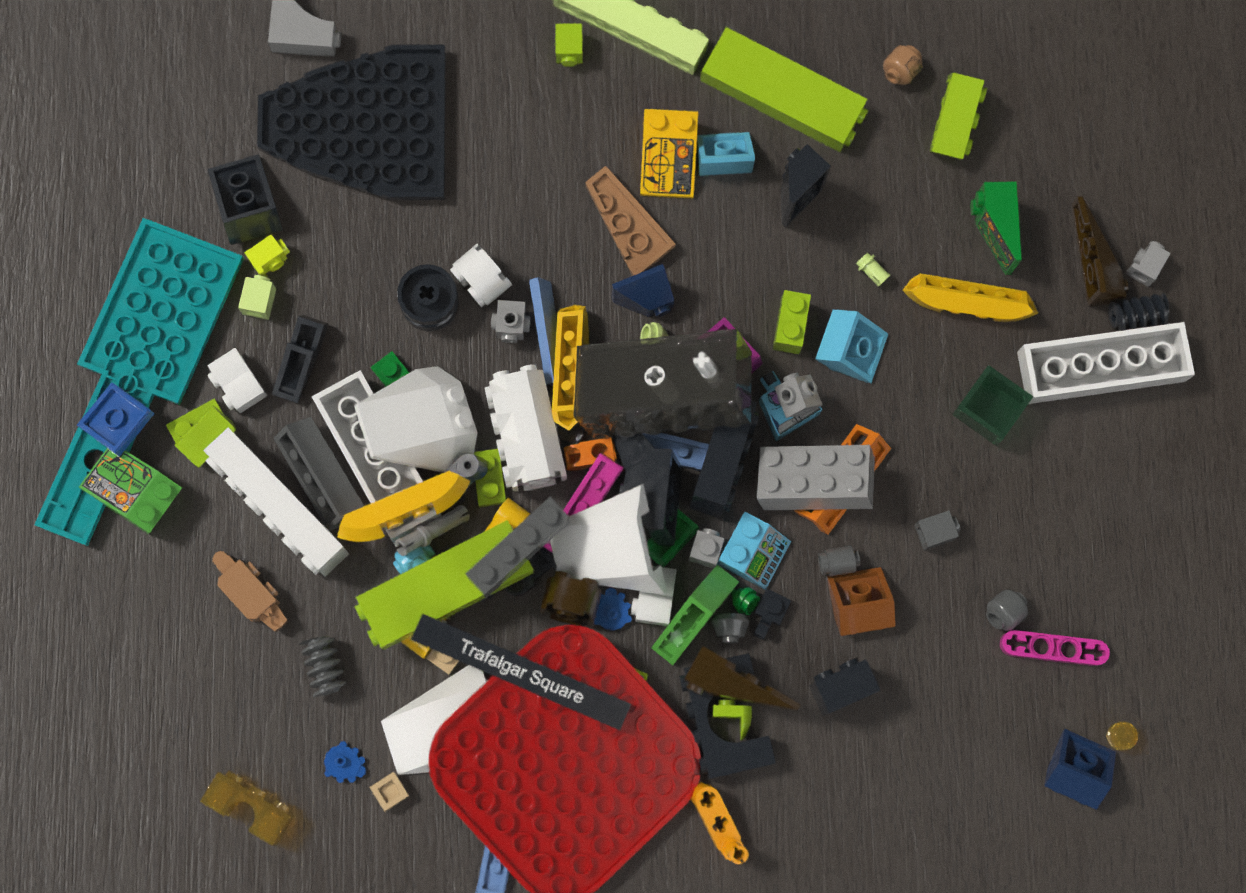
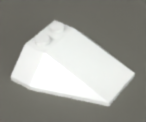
M438 366L415 369L354 406L372 459L445 472L462 455L467 453L474 454L477 430L461 381Z

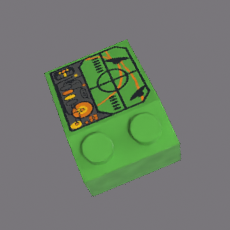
M108 448L79 486L81 490L148 535L182 489L181 486L127 451H124L119 457Z

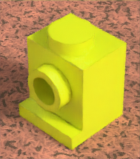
M271 234L244 253L258 274L267 277V272H274L283 266L284 261L287 259L286 255L290 251L281 239L276 241Z

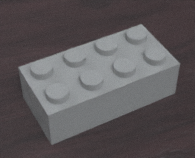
M871 446L760 447L757 500L763 510L873 509L875 456Z

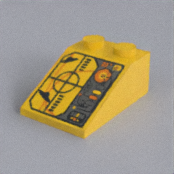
M645 109L640 196L693 198L698 112Z

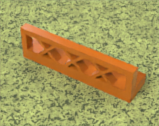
M856 424L841 445H854L860 434L866 436L867 438L861 445L871 446L875 456V472L891 450V447L880 434ZM847 509L813 510L812 513L807 510L794 511L798 515L812 521L821 532L829 535Z

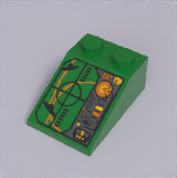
M1017 181L984 182L980 190L976 192L975 198L971 200V215H975L976 226L1004 274L1011 275L1022 260Z

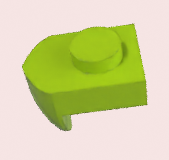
M718 700V705L712 706V718H740V740H744L751 724L752 706L735 705V700Z

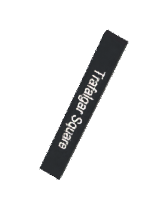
M423 613L410 639L618 730L621 729L631 706L628 702Z

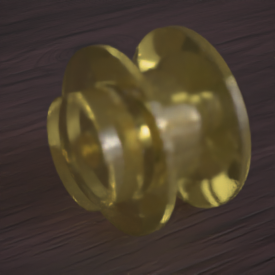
M1128 722L1115 723L1107 731V741L1116 750H1128L1137 743V730Z

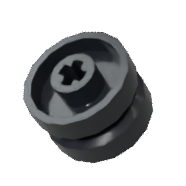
M432 264L418 265L408 270L400 280L397 289L398 303L406 321L413 327L423 331H436L449 325L456 317L459 308L457 287L451 275L442 267Z

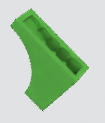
M717 565L691 594L652 646V649L670 664L674 665L739 581Z

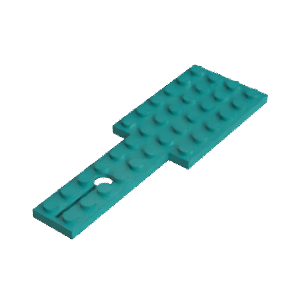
M143 218L77 363L79 367L101 375L84 415L111 382L147 408L150 407L154 396L180 406L244 257ZM79 427L34 525L88 547L105 509V505L81 490L79 486L91 471L85 464L87 454L95 450H100L104 453L107 448ZM136 437L126 448L125 451H127L128 453L130 452Z

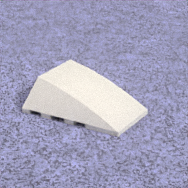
M639 485L569 516L570 523L550 540L557 571L567 572L572 575L571 578L581 581L582 578H591L598 581V585L666 594L667 590L662 567L651 566L641 516L649 512L644 485Z
M468 665L381 721L398 775L429 772L428 754L436 730L454 710L486 682L483 671Z

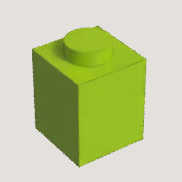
M556 24V64H562L567 67L582 64V24Z

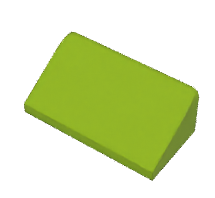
M212 406L175 444V447L199 468L209 458L203 450L227 428L234 433L236 427L233 421Z

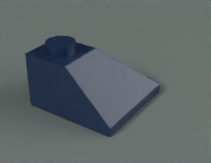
M663 264L612 284L611 299L614 304L646 317L653 315L656 317L664 316L671 312L670 309L674 306L673 294Z

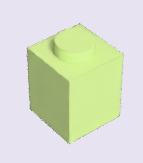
M255 275L254 278H245L238 307L243 315L269 320L276 293L273 282H270L269 278Z

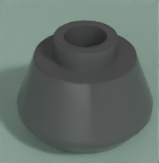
M726 613L715 615L711 623L717 638H722V643L733 644L739 643V638L745 636L749 619L744 614Z

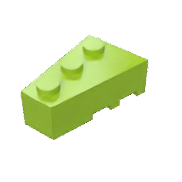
M951 73L947 78L946 83H948L945 97L942 99V108L936 123L930 152L961 160L964 155H969L973 140L969 139L971 128L976 129L980 114L976 113L978 102L983 103L987 87H983L984 80Z

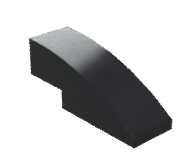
M305 315L298 316L291 341L287 343L272 395L299 403L317 360L329 323Z

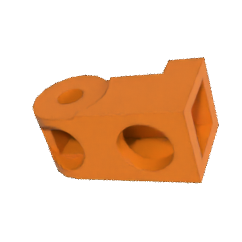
M612 437L580 442V444L569 445L563 448L568 471L591 468L600 453L617 462L615 443Z

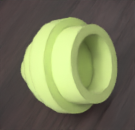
M655 322L645 324L640 335L642 345L652 350L660 348L661 345H664L670 339L661 324Z

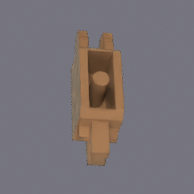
M221 550L214 554L212 562L222 573L218 578V587L247 619L252 622L263 621L275 632L288 623V619L278 606L280 602L275 598L279 593L269 582L263 584L257 578L261 573L250 561L247 564L240 559L235 562L230 555Z

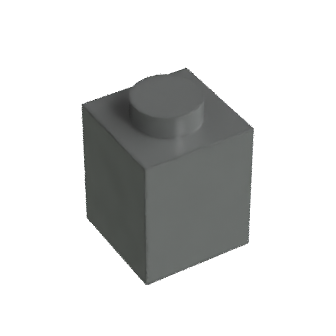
M950 510L919 520L914 525L923 550L948 543L959 537L960 525L957 518L951 516Z

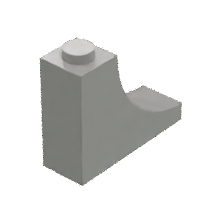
M272 0L268 44L272 52L335 57L336 47L340 48L341 32L337 31L333 21H326L312 16L303 10L295 0Z

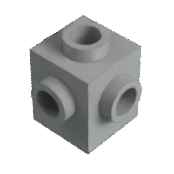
M498 300L497 314L492 313L491 330H496V337L500 338L502 342L517 343V340H524V332H529L530 316H526L525 302Z
M793 373L783 378L784 383L774 387L778 396V402L782 406L786 418L802 416L822 406L817 392V385L811 375L799 376V373Z

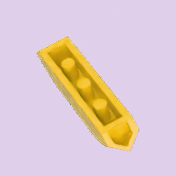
M921 273L913 277L903 289L904 293L914 302L937 312L948 310L954 314L966 313L979 318L990 317L993 318V321L997 322L1019 321L1038 314L1032 298L1027 291Z
M572 305L560 309L557 313L552 415L554 422L567 430H570L581 419L586 402L589 327L586 306Z
M447 471L345 514L340 524L338 538L356 542L377 540L385 537L382 528L387 527L388 530L396 528L404 523L403 519L413 516L414 519L422 517L430 512L429 508L434 507L436 513L439 514L459 500L466 491L470 481L459 474Z

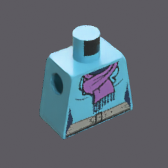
M774 371L760 379L767 393L760 397L759 404L776 441L820 415L822 411L821 406L802 416L786 418L774 388L782 383Z

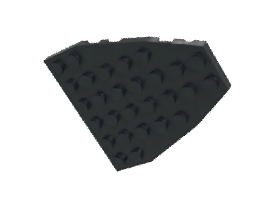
M389 45L384 47L383 51L370 55L367 52L361 54L360 58L348 62L342 60L311 70L303 74L304 77L290 84L289 82L283 83L276 90H269L258 95V150L310 175L385 199L445 200V45Z

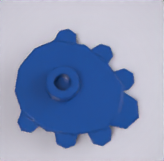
M613 588L607 589L605 595L601 594L596 614L597 618H595L594 623L601 625L604 629L613 631L631 622L632 618L628 615V609L631 608V604L629 602L624 603L625 594L619 593L617 595L616 589Z
M345 741L340 742L338 746L332 747L326 753L324 760L326 770L324 774L326 777L331 775L336 777L339 783H342L345 778H348L349 782L353 783L356 780L355 776L361 778L365 775L366 768L361 765L365 763V758L357 756L358 748L354 747L351 749L346 747L347 743Z

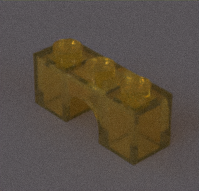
M229 770L226 774L218 772L200 802L222 816L228 817L236 805L243 802L248 803L255 813L254 822L248 831L271 846H276L294 818L292 814L288 813L291 808L277 799L274 803L265 799L266 792L254 785L249 789L241 784L243 778Z

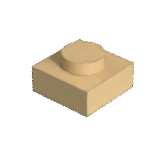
M433 649L426 658L448 675L451 674L459 663L458 660Z
M392 772L370 787L385 812L409 797L395 772Z

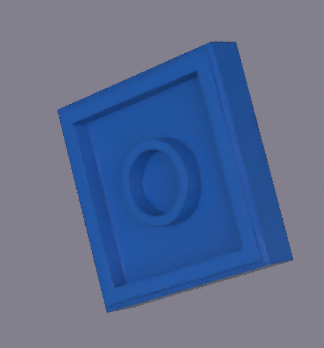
M111 382L77 426L120 457L154 413Z

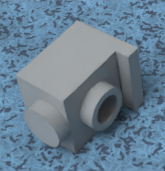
M1151 241L1145 250L1140 248L1133 260L1134 263L1127 269L1125 274L1149 287L1156 280L1170 253L1160 243Z

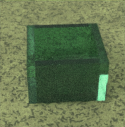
M988 365L952 415L997 446L1034 396Z

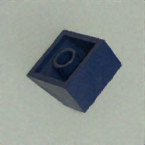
M1064 729L1047 768L1044 786L1056 793L1074 799L1080 804L1097 810L1112 785L1116 751Z

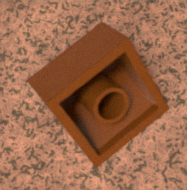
M881 567L843 575L827 576L834 617L841 636L895 627L894 599Z

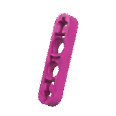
M1009 631L1001 637L999 642L1002 652L1008 656L1098 666L1105 663L1110 655L1107 644L1100 640L1026 631ZM1015 636V641L1024 643L1027 641L1026 637H1029L1027 643L1028 653L1024 652L1026 647L1018 646L1012 651L1011 646L1007 645L1006 641ZM1036 639H1043L1048 644V650L1045 654L1035 652L1033 644ZM1064 642H1070L1074 645L1075 654L1073 657L1068 658L1062 654L1061 646ZM1097 646V650L1102 652V656L1097 657L1096 660H1094V655L1083 654V660L1080 659L1082 650H1092Z

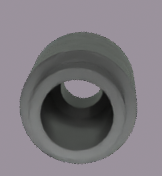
M851 545L825 549L824 553H818L822 575L828 574L831 577L856 572V567L860 566L858 550H853Z

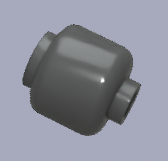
M1009 589L1001 591L987 604L986 617L990 624L999 630H1012L1028 616L1026 598L1021 593Z

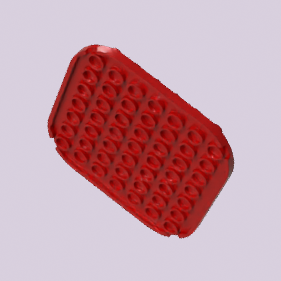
M561 625L542 631L516 654L630 703L631 706L621 729H615L492 675L438 727L429 748L428 768L432 783L441 798L530 893H593L689 802L695 787L699 783V759H701L698 744L695 743L694 736L688 727L607 638L587 627Z

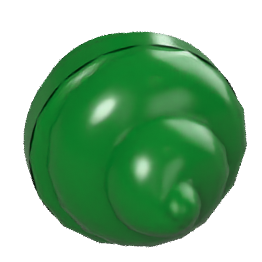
M750 587L739 588L737 590L733 589L731 592L732 604L738 613L749 615L757 608L760 597L756 595L754 589Z

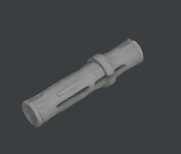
M459 505L424 526H416L413 528V532L395 540V547L402 545V547L396 549L397 552L405 556L420 546H428L431 540L463 522H467L470 519V515L462 516V514L468 512V510L463 505Z

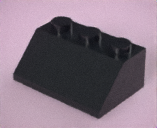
M808 144L801 150L796 148L787 158L789 162L784 168L786 171L782 175L781 218L782 225L785 228L822 192L831 165Z

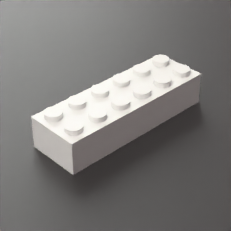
M1184 322L1024 344L1017 352L1027 404L1186 382L1195 375Z
M360 370L315 394L312 398L370 503H374L423 481L413 466L372 459L370 457L354 406L373 395V392ZM434 507L429 508L430 512L422 517L414 519L413 516L403 519L404 523L390 530L387 527L384 528L393 544H395V540L413 532V528L416 526H424L439 518L441 513L437 514Z
M229 428L203 450L209 456L205 461L221 477L225 474L228 476L224 481L240 497L244 493L247 495L244 502L258 516L262 513L266 515L263 521L277 536L281 533L285 535L281 540L296 555L300 552L304 555L301 561L315 575L321 572L326 577L349 555L332 534Z

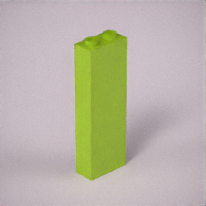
M727 27L701 72L700 81L838 152H841L844 145L850 146L856 134L853 131L856 122L861 124L868 112L864 108L867 99Z
M508 520L357 596L356 599L359 604L355 606V609L361 621L367 619L371 630L367 631L373 645H380L385 650L412 636L422 613L442 621L484 599L483 594L472 584L465 573L513 531ZM529 560L492 594L533 574L534 571Z

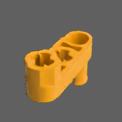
M699 782L698 786L695 787L691 801L696 806L715 847L729 861L735 864H742L740 860L742 859L744 862L747 860L748 851L740 840L739 832L720 794L710 784ZM706 791L708 793V800L706 802H703L702 793ZM717 816L721 819L725 818V821L722 822L723 828L718 829L716 826L714 829L712 827L716 823L714 818Z

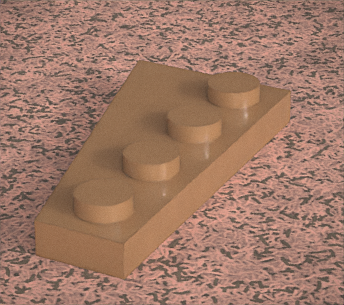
M606 166L585 182V186L632 276L648 270L675 248L676 244Z

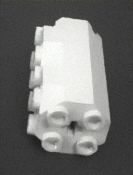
M526 365L521 367L518 372L509 373L508 370L494 373V380L489 381L490 386L484 388L489 409L495 408L496 412L490 415L495 435H501V439L496 440L500 460L507 462V466L502 467L506 487H512L513 491H519L518 486H523L524 491L552 486L556 484L555 478L561 477V481L567 480L543 370H537L536 365Z

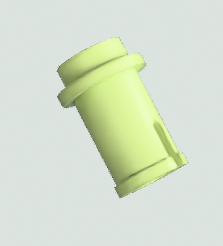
M867 252L856 263L860 267L858 270H863L879 287L890 274L874 259V255L871 256Z

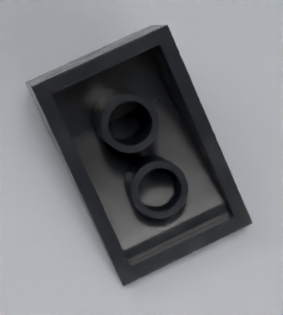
M259 154L207 169L230 245L283 230Z

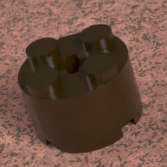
M555 571V575L547 580L540 613L544 615L546 610L551 613V619L570 625L581 626L582 621H589L588 626H593L602 591L598 588L599 582L591 578H582L581 581L571 578L572 575L567 572Z

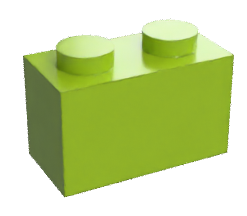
M784 290L780 303L773 350L794 354L800 353L803 346L811 298L810 294Z

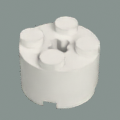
M478 244L474 245L452 264L454 267L450 269L463 287H466L468 284L470 285L468 292L481 307L485 304L488 306L512 286L508 278L503 276L500 268Z

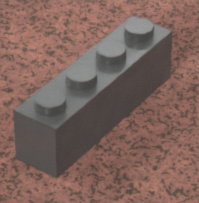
M311 417L286 425L274 437L276 444L328 531L340 527L345 514L364 507L360 497L355 492L347 475L342 470Z
M549 497L466 572L467 578L487 598L570 523V517Z

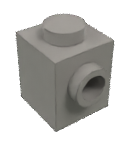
M704 528L703 532L698 530L688 561L714 569L717 565L724 538L719 537L720 533L712 529Z

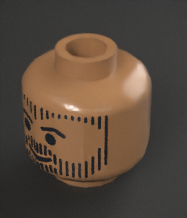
M909 45L896 47L883 63L885 76L888 81L899 85L909 84L923 67L920 52L915 47Z

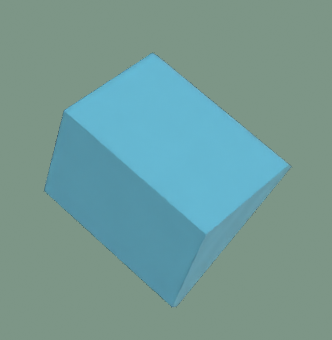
M749 132L697 135L699 176L752 173L755 154Z

